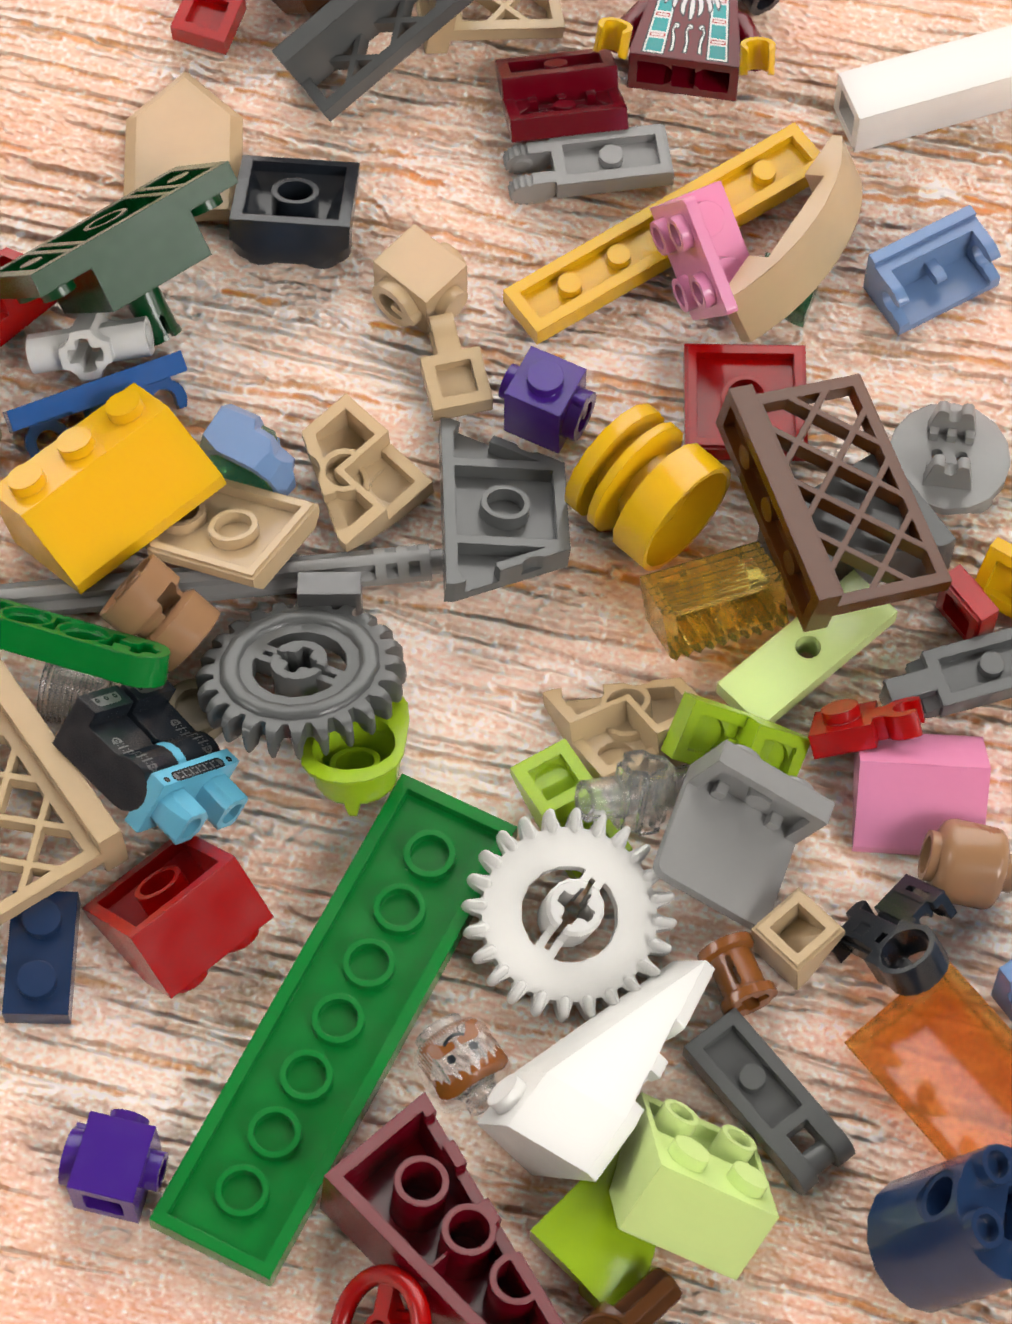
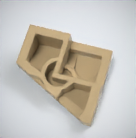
M347 393L301 431L302 439L313 466L338 543L346 552L366 543L394 525L434 493L433 481L390 443L389 431Z
M680 677L652 680L642 685L626 683L603 684V696L599 698L564 700L562 688L551 689L543 692V702L562 738H566L598 785L600 792L607 796L684 764V762L671 759L661 751V747L684 692L698 694Z

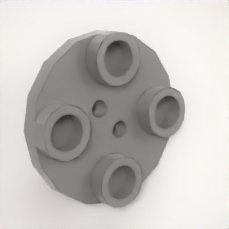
M940 401L938 404H930L909 413L895 428L890 441L905 476L933 511L942 515L979 514L986 511L992 505L993 499L1003 489L1011 464L1006 438L997 424L976 410L973 404L959 405L949 403L948 401Z

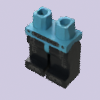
M168 680L164 686L157 688H137L122 684L121 687L115 685L78 696L52 744L113 805L121 810L129 811L124 820L136 833L158 826L177 845L190 840L196 835L206 819L217 830L230 826L236 821L248 801V797L230 779L239 760L227 748L220 750L214 738L206 732L196 731L169 703L176 688Z

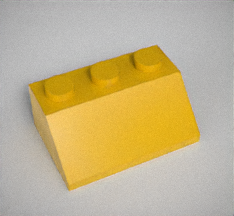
M132 383L123 391L111 396L104 405L74 427L65 430L54 442L27 462L15 467L8 476L0 481V515L18 546L79 594H82L224 487L226 481L221 472L170 408L136 383Z

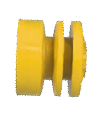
M649 403L637 404L620 414L586 449L573 469L565 488V502L581 516L588 515L587 521L597 530L604 531L614 528L612 542L648 572L660 569L674 560L707 526L730 486L731 472L699 444L692 443L682 446L683 433L672 422L664 423L665 418Z

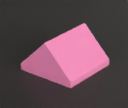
M923 733L919 737L907 740L878 741L877 748L854 752L852 851L920 855L927 832L929 830L937 831L944 821L948 819H961L986 825L991 766L983 737Z

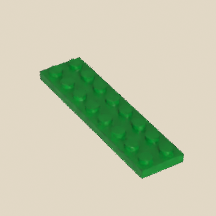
M401 774L149 1218L151 1228L269 1287L272 1286L322 1195L324 1175L340 1162L461 941L463 931L469 926L474 917L464 912L461 905L467 899L481 898V895L469 887L466 881L467 877L472 873L489 875L479 862L478 856L480 852L489 850L496 855L502 856L496 842V835L499 831L505 830L511 837L516 839L517 826L412 777Z

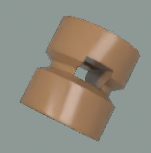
M152 553L119 585L105 603L99 615L117 631L152 640L168 647L171 651L168 673H170L202 642L221 613L194 588L186 591L180 590L179 575Z

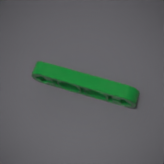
M0 598L1 650L127 686L157 688L165 685L171 654L170 649L165 645Z

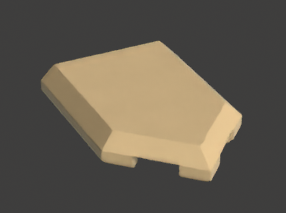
M187 71L183 72L126 119L123 197L177 166L228 161L238 179L243 155V118ZM236 184L220 193L223 202L219 206L194 217L195 221H229Z
M225 479L226 485L146 545L148 555L153 553L161 561L250 587L264 589L316 528L320 513L319 504Z

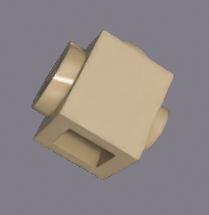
M415 224L373 260V298L382 312L399 326H417L424 333L428 334L431 331L429 316L452 312L455 318L467 302V264L463 256L452 245L446 242L440 244Z

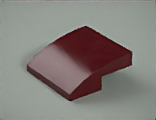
M593 49L495 60L502 107L512 143L628 129L627 106L618 87L617 64L609 49L600 50L599 53L594 52Z

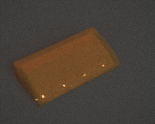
M950 961L947 972L935 986L918 995H899L844 1042L847 1048L946 1161L995 1143L1012 1147V1030Z

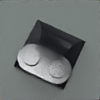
M242 155L237 179L239 183L236 184L229 217V240L233 242L234 251L239 256L257 265L288 263L308 265L317 269H328L347 259L352 250V226L359 183L360 163Z

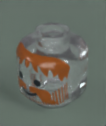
M459 1013L446 1015L423 1030L415 1042L418 1049L412 1060V1068L435 1104L445 1113H460L468 1110L471 1116L485 1113L489 1108L487 1100L491 1091L511 1072L512 1064L485 1022L477 1017L461 1018Z

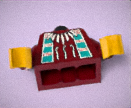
M639 0L620 19L605 17L601 18L598 22L593 51L599 53L600 50L609 49L614 53H618L619 59L626 60L628 49H630L627 87L736 102L739 74L743 76L747 75L748 71L760 70L768 72V75L775 74L776 43L760 35L749 14L738 11V0Z

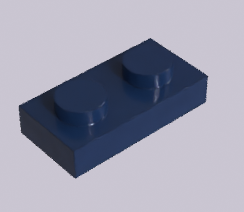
M56 891L10 919L2 1015L5 1023L71 1024L81 906L78 892Z

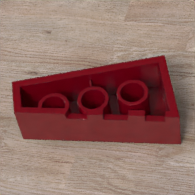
M425 1092L324 1175L320 1209L374 1265H395L405 1269L414 1276L427 1297L432 1324H564L522 1253L516 1252L500 1225L502 1219L489 1198L484 1199L466 1169V1159L454 1139L450 1141L436 1118L437 1111Z

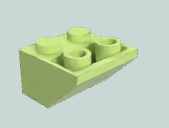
M641 1092L635 1101L644 1111L636 1127L621 1147L609 1189L618 1229L737 1280L779 1219L755 1141L747 1133L735 1126L724 1125L721 1128L698 1118L692 1109L677 1100L666 1099L663 1102Z

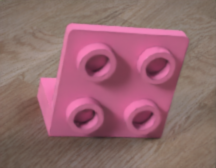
M721 180L650 208L654 221L650 223L651 235L658 251L663 256L668 255L676 275V278L672 279V289L681 309L684 312H690L693 320L727 316L737 312L738 306L729 283L750 255Z

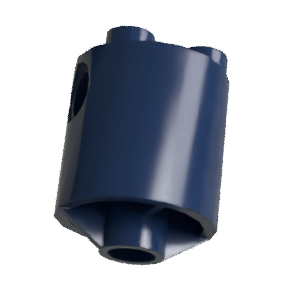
M997 1143L987 1145L891 1181L875 1196L867 1217V1245L875 1271L889 1292L909 1308L933 1313L1012 1288V1147Z

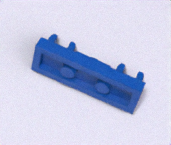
M180 350L3 412V416L10 433L27 427L28 431L24 437V448L27 455L32 458L40 452L37 447V438L41 432L49 430L59 437L61 433L68 429L63 423L56 420L81 411L86 418L104 405L111 396L123 391L132 383H136L153 396L159 390H166L173 396L177 409L187 407V394L184 388L179 383L171 380L170 377L188 371Z

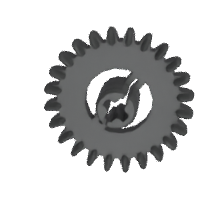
M297 600L292 608H288L283 602L273 604L272 612L270 613L257 609L249 613V622L236 620L228 625L229 634H218L211 641L212 649L205 651L201 656L202 668L199 669L195 676L199 690L197 693L199 706L204 713H207V719L211 728L217 729L222 727L223 736L228 743L234 741L242 734L244 748L250 753L258 745L260 736L266 735L268 753L274 759L277 756L283 739L290 738L297 759L300 760L303 756L307 737H314L322 753L327 756L330 750V732L336 731L339 733L349 747L354 745L353 722H358L362 730L373 735L376 730L375 715L386 720L390 719L392 716V702L398 703L402 700V684L406 681L407 671L406 664L403 661V647L394 640L393 631L385 625H378L375 616L370 613L358 615L357 608L343 605L337 610L333 609L332 605L298 607ZM324 649L341 657L347 665L345 671L328 665L327 653ZM257 672L272 677L275 694L260 687L254 678Z

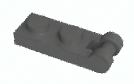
M733 1008L684 1045L683 1057L773 1160L785 1181L798 1194L804 1195L818 1184V1174L828 1166L833 1164L839 1167L855 1155V1149L846 1134L736 1008ZM805 1128L814 1138L815 1143L801 1153L791 1142L790 1138Z

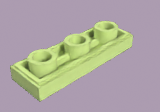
M854 570L839 581L844 593L869 588L870 586ZM885 604L832 616L826 628L803 632L798 617H796L717 683L716 693L730 707L775 723L896 621L898 611L891 604ZM799 653H810L814 657L804 658L800 656Z

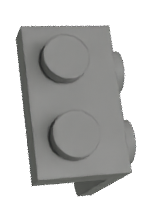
M726 739L689 765L653 862L654 873L661 880L751 930L752 927L773 910L795 844L828 824L835 802L816 792L813 786L806 780L787 775L761 760L760 756L751 748L734 744Z

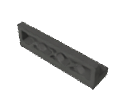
M331 0L276 46L272 52L331 122L474 0H436L435 7L425 16L411 17L413 5L418 0ZM380 32H393L391 43L380 54L366 55L369 42ZM335 70H348L345 83L326 98L318 88V85Z

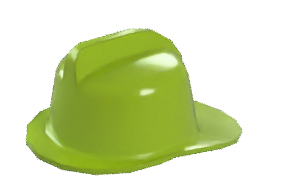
M404 697L398 703L392 702V716L390 719L386 720L375 715L376 730L373 735L362 730L358 722H353L354 745L352 747H349L343 741L339 733L333 731L330 732L329 754L325 756L314 737H307L301 766L313 777L317 788L327 799L345 805L349 816H358L361 804L379 800L391 792L398 779L410 721L408 702Z

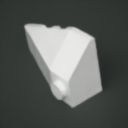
M707 960L672 961L660 970L659 976L649 977L639 984L642 987L641 990L628 992L619 998V1004L609 1005L516 1070L514 1074L503 1078L491 1091L487 1100L489 1108L477 1124L531 1175L596 1182L632 1133L644 1111L635 1101L643 1084L647 1080L652 1082L660 1079L668 1064V1061L660 1054L665 1041L675 1037L686 1028L712 977L715 968Z

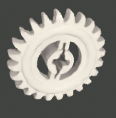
M578 807L574 808L569 814L565 827L560 826L555 811L549 808L543 815L541 831L534 827L527 816H523L518 822L519 842L511 837L508 832L501 830L496 835V842L502 856L496 855L489 850L480 852L478 856L479 862L489 875L472 873L467 877V884L479 893L481 898L467 899L461 905L464 912L479 918V922L465 928L463 935L467 939L480 940L484 943V946L472 956V961L475 964L493 962L495 968L486 982L489 986H495L508 980L511 983L507 995V1002L509 1004L516 1003L525 994L531 996L530 1012L534 1017H538L547 1003H552L556 1019L559 1022L564 1023L568 1019L572 1005H576L582 1018L588 1021L596 1015L597 1000L604 1008H607L609 1005L620 1003L617 990L623 994L641 990L642 987L638 984L634 975L645 979L660 975V969L650 961L648 956L662 957L672 951V946L669 943L662 941L655 935L656 933L670 931L677 924L675 918L657 913V909L669 904L674 899L675 894L672 891H653L652 885L660 878L656 876L653 868L643 870L641 867L642 862L651 850V846L645 844L630 852L627 851L625 846L631 832L629 826L623 827L611 838L605 836L607 816L604 813L596 818L589 830L583 828L581 810ZM556 870H575L583 873L580 879H567L559 882L543 899L537 911V925L542 935L534 945L529 940L522 923V902L528 887L540 876ZM590 882L592 886L579 904L581 909L577 914L578 919L571 925L567 924L549 950H547L544 946L562 923L563 919L561 916L564 913V907L570 901L574 902ZM602 887L607 892L614 908V930L608 945L598 955L581 962H562L554 959L561 947H574L582 944L600 925L604 916V901L599 892Z

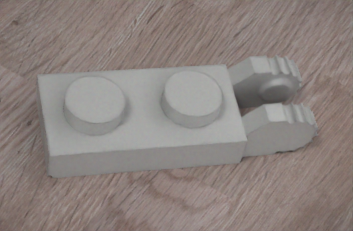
M662 123L628 127L626 130L548 138L545 141L528 142L524 145L520 143L519 145L507 148L508 150L504 151V155H502L505 170H509V173H532L531 175H518L517 178H513V181L509 182V197L511 201L520 203V205L545 203L555 195L557 198L643 189L673 185L674 170L666 129ZM551 165L552 171L540 172Z

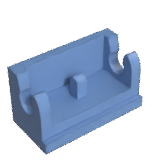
M968 205L869 254L863 288L899 336L998 286L1000 275L992 261L1000 258L1001 255L994 240L976 218V212L971 205Z

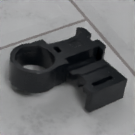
M906 874L874 907L878 913L877 916L867 901L864 900L855 903L846 912L849 919L841 926L845 930V935L832 950L840 963L851 953L864 959L878 982L890 987L896 994L903 996L918 995L931 989L940 982L947 972L949 958L946 950L934 931L927 925L920 923L922 916L932 918L933 913L950 919L958 913L944 890ZM925 951L923 956L915 963L908 959V957L918 952Z

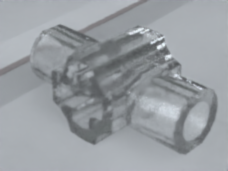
M643 749L624 752L622 761L617 763L615 775L580 780L577 783L574 796L575 806L580 808L581 818L584 822L597 821L602 814H606L607 819L619 830L629 826L631 832L639 836L659 833L660 825L666 820L667 810L673 809L690 764L674 766L666 756L651 754Z

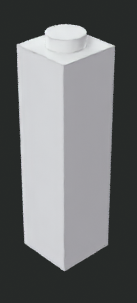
M1012 25L840 72L837 80L834 110L854 153L1012 109Z

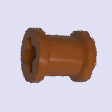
M747 931L723 936L708 944L697 955V960H707L715 968L712 976L723 998L720 1004L723 1016L733 1008H736L742 1016L748 1015L766 1006L778 995L774 982L765 980L751 951L755 946V942L751 933ZM734 967H736V970L741 978V983H739L736 977Z

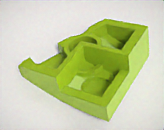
M621 1148L596 1182L580 1180L530 1230L529 1239L579 1285L578 1293L594 1308L602 1301H606L613 1306L650 1271L656 1245L621 1231L617 1226L609 1189Z

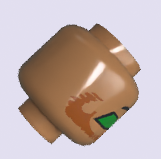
M948 819L944 821L937 831L929 830L927 832L919 855L918 878L944 890L952 904L987 910L997 901L1001 892H1012V854H1010L1007 835L1002 829L961 819Z

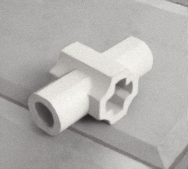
M79 313L73 326L70 328L28 334L26 338V354L33 374L68 370L76 374L81 381H92L102 378L107 365L112 362L148 357L154 353V337L147 316L115 321L108 319L102 313ZM81 339H88V342H89V343H86V342L80 343V340H81ZM92 348H100L99 352L92 351Z

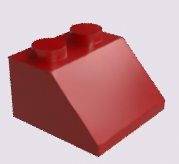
M195 835L190 840L177 845L169 839L82 907L91 922L147 984L171 999L178 993H185L197 987L206 978L209 968L228 953L237 952L251 944L258 936L259 929L274 917L236 857Z

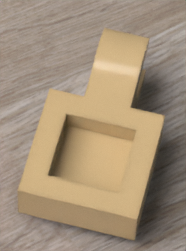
M452 312L429 316L431 328L429 339L433 355L420 357V370L433 422L439 421L441 418H454L493 410V396L480 346L461 349Z

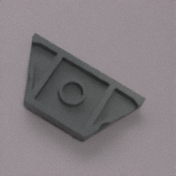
M441 418L438 439L444 602L459 601L568 567L571 546L568 504L565 502V463L538 452L524 451L517 444L495 435L489 441V445L459 434V421L451 418Z

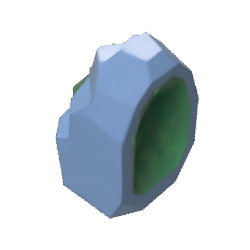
M233 404L221 406L202 434L201 449L225 479L288 496L296 487L294 476L295 458L281 447L280 438L276 436V432L266 427L260 416Z

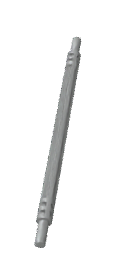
M429 544L294 556L285 563L264 589L250 587L185 567L171 569L180 577V590L186 591L194 588L207 601H220L297 593L298 572H361L362 587L432 581V574H443L442 549L430 550ZM131 572L107 574L82 594H79L60 578L0 584V598L60 615L100 612L111 595Z

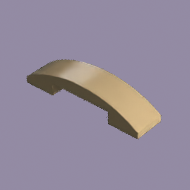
M832 135L805 173L813 193L769 257L748 256L729 283L738 306V311L730 314L729 318L742 342L754 341L800 306L837 263L854 232L862 205V180L842 135Z

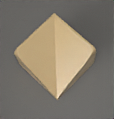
M798 887L751 928V935L755 942L753 950L794 989L798 990L809 980L845 935V930Z

